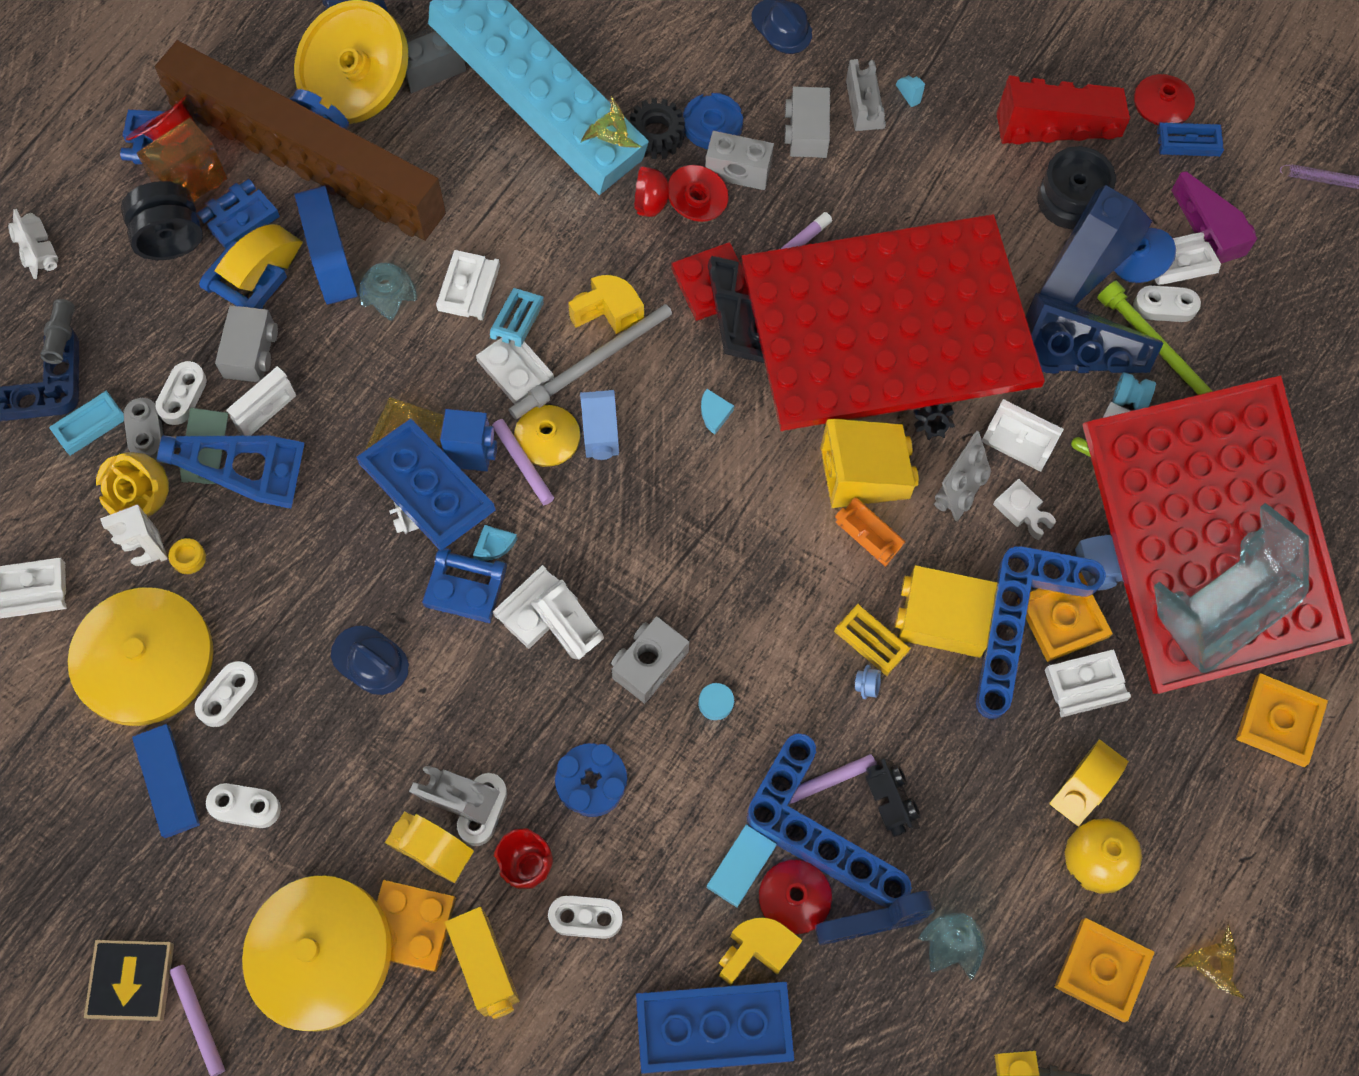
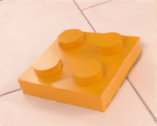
M1079 573L1080 581L1088 586L1082 573ZM1044 589L1030 592L1026 620L1047 662L1108 639L1113 634L1093 595L1081 597Z
M1260 673L1255 677L1236 740L1305 767L1310 763L1328 700Z
M383 880L377 903L386 917L390 930L392 946L390 962L437 972L447 934L444 922L451 919L456 901L455 896Z
M1084 918L1080 922L1054 988L1122 1022H1127L1155 952Z

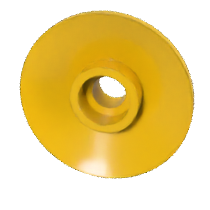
M543 405L540 408L535 407L519 419L515 427L514 437L532 464L551 467L562 464L573 456L579 446L580 429L576 419L567 410L558 406ZM543 428L552 429V432L549 434H543L540 431Z

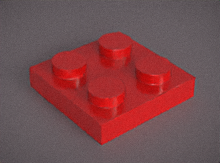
M730 242L671 263V270L696 321L717 314L709 276L708 261L711 256L739 262ZM739 262L735 292L749 295L744 270Z

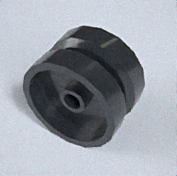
M1083 146L1068 147L1056 153L1050 160L1045 176L1039 186L1037 201L1040 211L1047 220L1055 225L1071 230L1074 229L1094 192L1105 185L1112 189L1115 188L1116 174L1114 166L1103 154L1095 149Z
M170 181L151 182L140 185L128 192L122 200L121 212L124 223L128 228L129 242L134 253L140 257L155 261L171 260L188 254L201 243L203 232L196 215L193 197L189 189L183 185Z

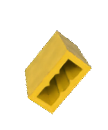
M915 565L911 576L905 575L902 583L901 596H905L906 601L904 608H898L895 628L900 629L899 639L904 642L980 658L988 644L997 582Z
M478 907L445 921L444 923L477 1011L483 1016H492L493 1019L513 1012L514 1008L512 1005L520 1002L489 919L483 909Z

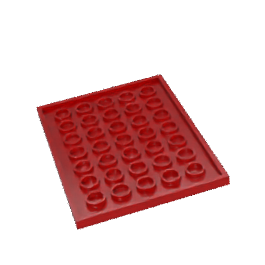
M994 214L742 255V266L780 431L826 424L828 419L850 420L1043 387L1045 379Z
M1281 375L1100 418L1082 424L1153 694L1164 693L1353 643Z

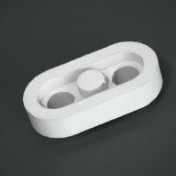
M1146 286L1138 292L1133 306L1147 320L1187 322L1192 320L1199 311L1201 300L1196 292L1188 288ZM1149 298H1154L1157 302H1152Z
M185 361L177 364L172 369L156 401V411L165 423L170 425L182 424L188 420L190 408H195L207 382L206 375L197 363ZM195 379L192 384L185 385L188 380ZM175 407H181L179 411L171 413Z
M240 661L226 665L200 694L195 703V713L205 725L219 727L226 724L252 695L257 687L258 678L251 666ZM237 679H246L243 686L235 687ZM216 705H221V711L216 715H212V708Z
M492 773L482 774L474 780L484 785L493 786L500 791L485 825H481V828L477 831H471L469 824L472 820L459 816L457 822V830L460 837L465 843L472 846L483 845L492 838L507 798V788L504 781L498 775Z
M224 783L215 786L206 798V808L209 814L218 821L266 828L277 821L281 812L279 800L271 792L264 789ZM229 796V803L224 807H219L220 798ZM258 802H265L264 810L260 813H255L254 806Z
M561 896L551 904L548 911V919L552 928L557 933L567 936L606 939L616 935L621 929L623 922L620 907L609 899ZM566 910L572 911L575 915L570 923H564L560 918L561 914ZM603 913L609 914L611 916L610 924L607 926L599 925L597 922L599 915Z

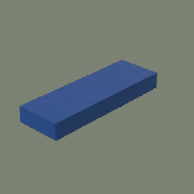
M165 724L133 736V743L161 836L166 839L199 826L200 822L170 726Z

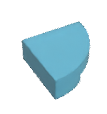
M908 75L900 78L896 86L911 107L920 104L925 83L917 76L912 78Z
M706 389L701 401V414L706 427L715 435L734 411V405Z
M484 525L473 554L474 559L488 561L505 555L516 543L517 534Z

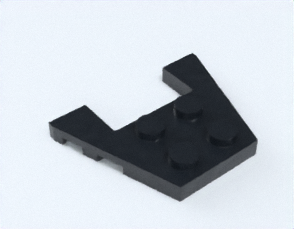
M711 256L708 261V270L724 354L765 363L749 295L735 292L739 262Z

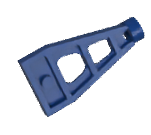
M162 435L157 462L181 467L256 502L291 509L304 442L275 436L171 437ZM175 448L181 449L179 454H174ZM211 448L226 451L225 467L223 469H215L201 464L198 460L200 450ZM241 453H259L263 455L265 465L262 477L259 480L253 481L237 474L233 469L234 458Z

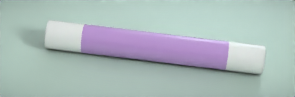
M824 212L781 249L805 245L832 222L831 216Z

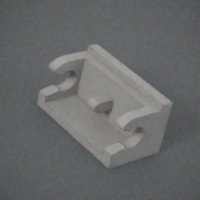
M858 59L849 61L846 84L855 131L885 129L886 126L885 112L882 107L877 76L875 75L876 65L873 60H870L869 67L865 70H860Z
M425 766L423 768V771L430 775L429 784L425 786L413 782L409 792L433 806L485 825L498 798L499 790L446 770L440 771L432 766Z

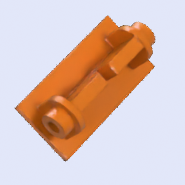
M856 497L846 509L842 508L835 516L837 519L836 523L885 567L906 543L904 539Z

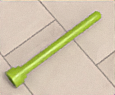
M1117 280L1109 284L1098 295L1097 299L1106 308L1117 309L1138 332L1164 343L1159 355L1197 395L1213 392L1127 302V296L1124 294L1125 289Z

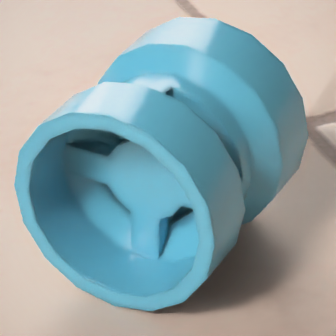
M1123 372L1117 383L1112 402L1119 406L1133 403L1134 410L1149 407L1156 382L1145 379L1139 384V381L1132 374Z

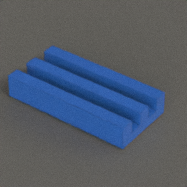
M1160 122L1157 128V134H1160L1158 144H1161L1159 155L1220 157L1224 151L1222 129L1219 124ZM1168 134L1186 135V136H1168ZM1198 135L1214 136V137H1198Z

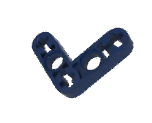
M73 329L70 340L66 341L65 352H63L62 362L69 363L67 372L61 375L53 374L54 367L57 364H50L44 361L43 382L0 387V421L64 415L76 408L79 401V339ZM61 393H65L67 396L62 397L61 402L57 403L55 399L60 398ZM35 395L36 399L33 405L27 408L19 406L20 400L24 396Z
M921 891L897 898L889 908L815 925L819 945L831 944L921 923L935 911L930 891Z

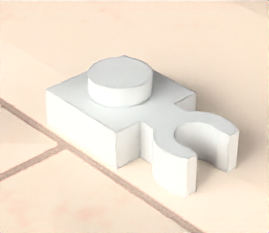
M1020 479L1014 482L993 503L1016 527L1025 522L1028 525L1030 535L1037 540L1044 534L1037 523H1044L1050 529L1056 523L1055 518L1050 513L1038 510L1043 501Z

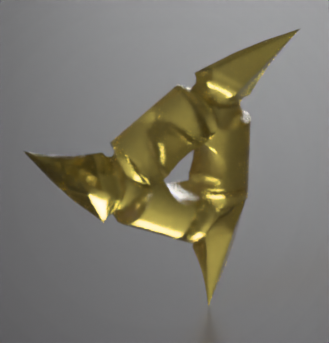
M612 97L610 112L598 119L595 124H591L581 140L583 142L598 136V139L613 145L618 144L621 147L634 148L642 147L627 137L628 133L624 115ZM613 125L616 128V132L610 131L606 127Z
M1229 924L1221 944L1216 943L1201 948L1198 951L1195 949L1174 967L1196 966L1201 974L1213 984H1217V988L1245 999L1234 982L1231 981L1235 961L1233 954L1236 951ZM1212 957L1220 959V970L1212 967L1210 963Z

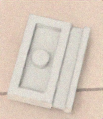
M1203 232L1173 238L1176 245L1175 260L1163 275L1155 279L1157 285L1219 273L1221 263L1209 242H1205Z
M454 250L436 303L437 310L468 318L469 316L478 317V320L483 321L500 268L499 259H494L493 261L486 259L485 256Z
M500 338L476 355L477 362L514 404L527 397L528 391L537 385L543 386L554 379L553 373L525 341L521 347L515 346V341L510 340L508 344L502 342V338Z
M278 366L226 410L231 415L230 418L237 430L243 436H251L296 397L290 381L286 378L287 375Z
M61 558L0 566V619L67 609L64 598L66 594L65 562Z
M543 565L493 611L494 616L528 649L549 630V627L532 606L531 602L559 581Z
M1114 649L1049 665L1045 669L1056 703L1058 702L1061 717L1128 701L1131 698L1130 692L1126 690L1125 679Z

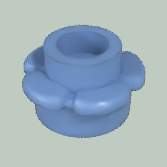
M866 665L864 671L858 670L855 691L861 692V696L865 700L867 697L877 698L881 684V671L871 669V665Z

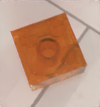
M191 118L137 152L151 182L170 181L181 184L189 189L194 202L210 190L218 188L222 182L228 179L212 142Z

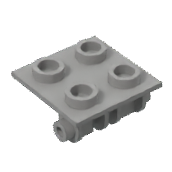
M979 431L974 433L943 480L942 487L935 495V507L941 511H946L947 508L951 509L954 520L957 522L964 511L970 509L975 494L981 485L987 483L991 473Z

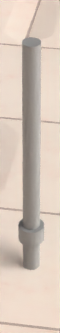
M664 304L545 385H537L528 391L527 397L509 408L510 414L516 420L534 407H542L559 390L671 316V309L668 305Z

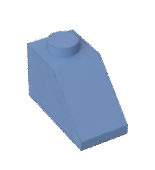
M614 390L580 393L586 458L593 457L597 460H605L613 455H619Z

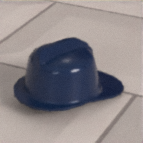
M763 0L754 7L751 16L755 28L776 50L785 54H795L802 52L809 46L812 40V28L807 21L805 10L799 4L786 0Z
M354 626L345 629L336 637L332 645L331 659L334 667L347 679L371 694L385 695L394 692L403 685L408 675L409 663L402 649L383 634L368 626Z

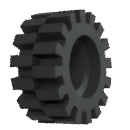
M651 98V104L644 100L641 102L642 108L636 105L634 113L631 112L629 122L649 141L644 157H647L648 153H652V159H657V154H661L663 159L667 158L668 151L672 155L675 154L676 148L680 149L682 140H684L685 119L682 117L683 112L681 109L676 110V104L673 102L667 106V100L663 98L661 103H657V98ZM653 123H661L669 128L667 132L662 134H652L645 130L646 126Z

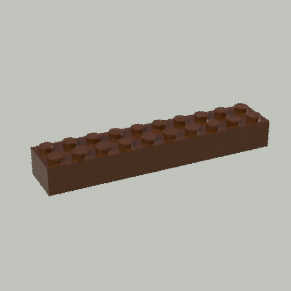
M176 40L154 66L160 78V85L165 89L169 98L168 102L172 107L186 96L182 103L190 115L194 116L202 125L206 127L210 125L218 129L226 138L230 140L236 139L244 143L249 150L256 154L261 152L270 157L276 165L280 167L287 166L306 181L313 180L321 186H326L328 193L332 195L339 194L346 198L354 207L358 209L363 207L372 212L380 221L384 223L389 221L398 226L406 235L410 237L417 236L426 241L445 216L446 210L439 179L434 175L179 40Z

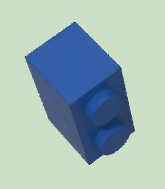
M446 409L440 438L444 453L460 469L488 472L490 460L496 459L497 440H493L494 426H489L487 413Z

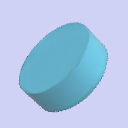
M712 683L703 688L698 700L701 713L711 720L724 719L731 713L734 705L732 691L720 683Z

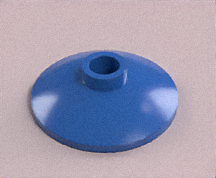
M1149 228L1137 250L1114 270L1121 279L1132 283H1144L1160 277L1171 267L1175 260L1176 245L1173 238L1161 229Z

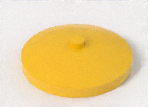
M350 0L328 8L310 24L297 48L294 63L297 89L307 90L322 97L319 103L329 109L331 104L335 106L346 117L349 124L362 122L375 116L393 100L405 78L408 66V45L405 34L400 24L392 15L372 2Z
M135 588L117 593L94 607L75 631L68 654V671L71 684L82 702L97 715L108 721L121 725L141 726L166 720L188 706L205 685L213 662L212 636L206 621L196 608L186 599L173 592L158 588Z
M311 876L296 880L282 887L258 910L245 938L242 956L243 974L253 1001L268 1018L294 1030L309 1032L325 1031L337 1028L353 1020L375 999L383 986L389 970L392 946L386 917L370 894L359 886L340 878Z

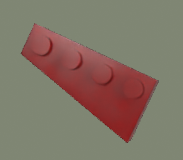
M1011 75L1008 76L997 110L1002 144H1024L1026 142L1042 141L1051 143L1060 140L1083 141L1097 138L1110 140L1122 137L1130 120L1124 88L1087 84L1083 88H1076L1073 82L1062 81L1058 86L1045 84V79L1033 78L1031 83L1020 82L1019 76Z

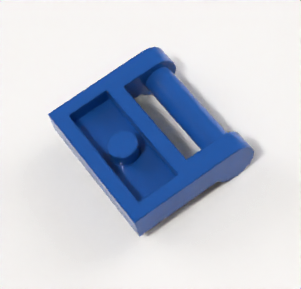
M233 240L202 276L199 286L208 293L214 292L235 306L262 309L267 300L287 278L286 273L278 266L268 264L252 292L254 293L250 298L220 281L222 276L216 273L215 269L226 253L237 243Z
M444 548L442 551L438 549L435 565L422 602L423 606L490 623L505 577L507 563L497 560L495 563H490L451 553V549ZM448 566L490 576L491 579L489 585L458 578L446 575Z

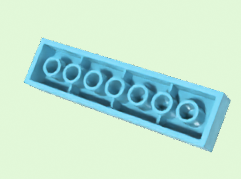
M432 0L430 2L428 24L598 195H601L643 160L649 141L508 0Z

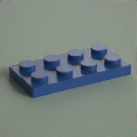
M412 419L403 423L356 457L359 465L440 551L495 511L494 503Z
M787 982L636 994L641 1074L794 1061Z

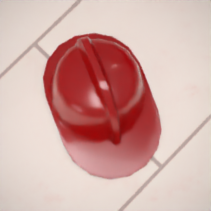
M186 96L180 99L171 109L139 126L126 137V140H131L145 134L163 147L175 148L183 145L198 129L192 116L182 103Z

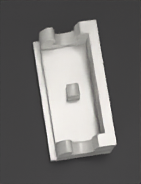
M1003 399L982 439V443L1041 472L1064 429Z
M139 505L100 518L104 529H107L113 535L111 540L115 544H120L125 552L135 550L138 547H142L145 550L141 557H135L131 560L133 565L142 566L158 559L161 562L168 559L158 529Z
M559 580L531 602L532 606L571 658H582L604 639L602 632L598 630L563 580Z

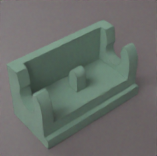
M190 408L186 436H225L228 413ZM204 448L200 450L198 460L203 465L220 469L223 450ZM180 467L181 482L215 484Z

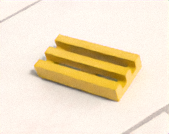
M859 604L850 611L834 630L836 634L886 676L891 673L893 668L900 663L902 658L911 649ZM857 616L895 648L898 653L895 655L876 637L859 625L854 618ZM846 627H850L855 633H857L868 644H870L881 655H883L889 662L887 663L884 659H882L877 653H875L870 647H868L864 642H862Z

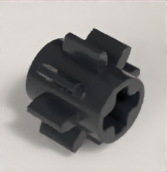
M943 404L921 407L920 410H913L915 418L919 420L914 424L917 432L925 430L927 440H930L932 436L945 438V432L948 428L955 427L953 420L950 418L954 414L951 405L943 408Z

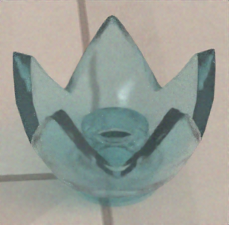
M393 263L376 264L369 268L361 279L359 289L361 307L373 305L390 321L396 316L403 300L414 301L418 299L415 285L408 272L399 265ZM382 280H390L385 284H379Z
M962 913L941 915L929 923L918 937L919 940L930 941L929 960L931 972L942 970L958 962L969 979L972 980L981 966L984 952H986V942L979 925L970 916Z

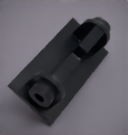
M882 759L883 769L880 768L879 764L867 768L868 776L865 778L874 800L879 801L888 797L890 803L878 807L887 832L891 831L893 837H897L907 832L905 829L906 825L911 829H920L917 819L921 818V814L914 799H908L903 787V785L907 784V781L899 764L894 765L893 761Z

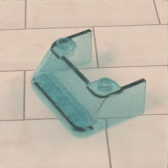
M1266 503L1260 507L1261 528L1256 532L1247 534L1241 541L1240 561L1199 592L1189 597L1183 591L1171 592L1161 582L1154 585L1158 617L1189 661L1202 673L1215 669L1292 611L1304 600L1309 591V536Z

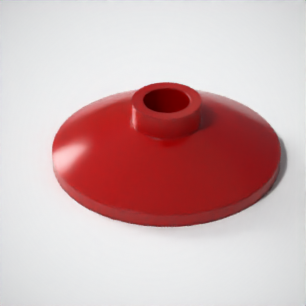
M1156 74L1145 78L1139 83L1134 93V104L1139 114L1155 125H1159L1160 122L1183 123L1191 116L1194 110L1195 97L1190 87L1181 79L1167 74Z
M699 165L681 167L672 174L668 181V199L673 208L687 219L698 222L711 221L719 217L727 206L728 190L724 181L718 174L706 167Z
M787 860L773 866L764 876L759 888V905L764 917L781 923L794 934L808 933L815 929V925L823 923L829 914L832 904L831 887L826 876L817 867L802 860ZM794 888L800 889L803 893V899L800 901L792 900L789 894L790 890Z

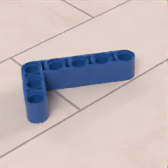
M1022 546L1010 548L1005 553L999 565L988 644L984 651L976 697V707L983 717L988 719L999 718L1010 708L1012 703L1031 587L1088 597L1093 595L1103 585L1106 578L1105 570L1099 562L1092 559ZM1012 558L1021 559L1025 564V571L1020 573L1012 571L1008 565V560ZM1047 564L1056 566L1060 571V578H1048L1044 574L1043 566ZM1080 571L1090 572L1095 578V584L1092 586L1083 584L1079 579L1078 573ZM1007 591L1016 593L1020 599V604L1018 606H1008L1004 603L1002 594ZM1007 625L1011 627L1014 632V639L1010 641L1000 639L996 633L997 626ZM991 660H1004L1008 665V673L1005 675L995 674L990 667ZM988 693L998 694L1003 702L1002 708L999 710L989 709L984 701L985 695Z
M794 734L790 736L784 743L750 803L746 816L748 826L792 855L812 864L820 871L882 907L889 908L897 898L889 897L885 893L884 882H896L901 888L900 897L911 893V881L908 876L899 869L789 807L816 754V745L808 735ZM793 747H801L806 750L808 757L802 761L795 760L791 757L789 750ZM776 777H784L789 781L791 788L783 792L778 791L773 787L772 780ZM760 807L768 808L773 814V820L768 823L759 822L754 816V811ZM799 826L803 829L805 838L801 841H792L786 834L787 827ZM822 844L832 845L837 852V857L833 860L823 859L818 852V847ZM860 862L866 865L869 870L868 878H856L851 872V864Z

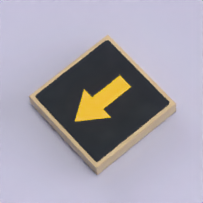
M95 940L84 1018L164 1021L174 944L171 942Z

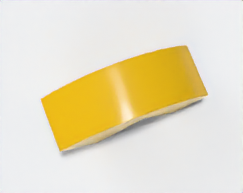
M270 224L259 227L241 238L226 253L216 267L215 272L237 288L253 291L268 264L288 269L303 241L280 225Z

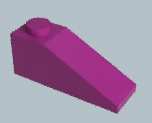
M1187 171L1180 173L1171 191L1194 233H1204L1205 242H1209L1221 264L1246 256L1256 242L1257 237L1254 227L1248 223L1244 214Z

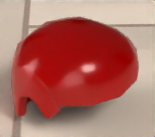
M642 166L638 172L634 208L640 216L653 217L658 215L668 202V181L661 171Z
M528 828L513 829L504 835L494 852V857L499 865L500 876L506 883L520 890L533 889L547 879L553 865V856L548 843L544 838Z

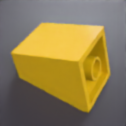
M828 419L826 421L820 449L831 508L847 507L855 497L863 504L911 498L915 486H918L919 478L916 466L911 467L909 456L912 455L910 436H905L902 424Z

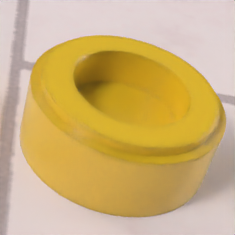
M184 538L175 542L168 554L171 565L182 574H193L199 571L206 561V553L198 541L190 538Z

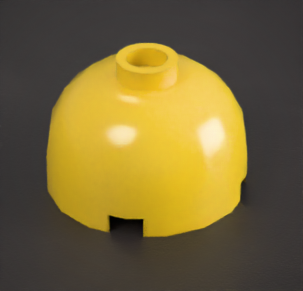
M126 452L110 457L100 466L96 477V486L101 485V492L103 496L99 497L100 502L110 515L139 505L147 517H149L164 505L169 492V479L165 469L157 460L144 453Z
M1105 818L1090 820L1075 830L1067 840L1065 859L1067 869L1071 875L1074 874L1075 878L1081 882L1080 885L1089 891L1105 894L1115 893L1132 882L1140 870L1142 852L1140 843L1132 830L1121 822Z

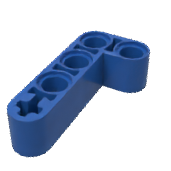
M326 186L295 193L311 261L326 305L358 297Z

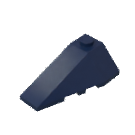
M1107 185L1097 189L1038 294L1076 306L1137 250L1152 220L1135 201Z
M1035 293L1025 316L1042 372L1059 373V371H1077L1078 373H1089V371L1150 373L1164 344L1158 339L1066 302Z

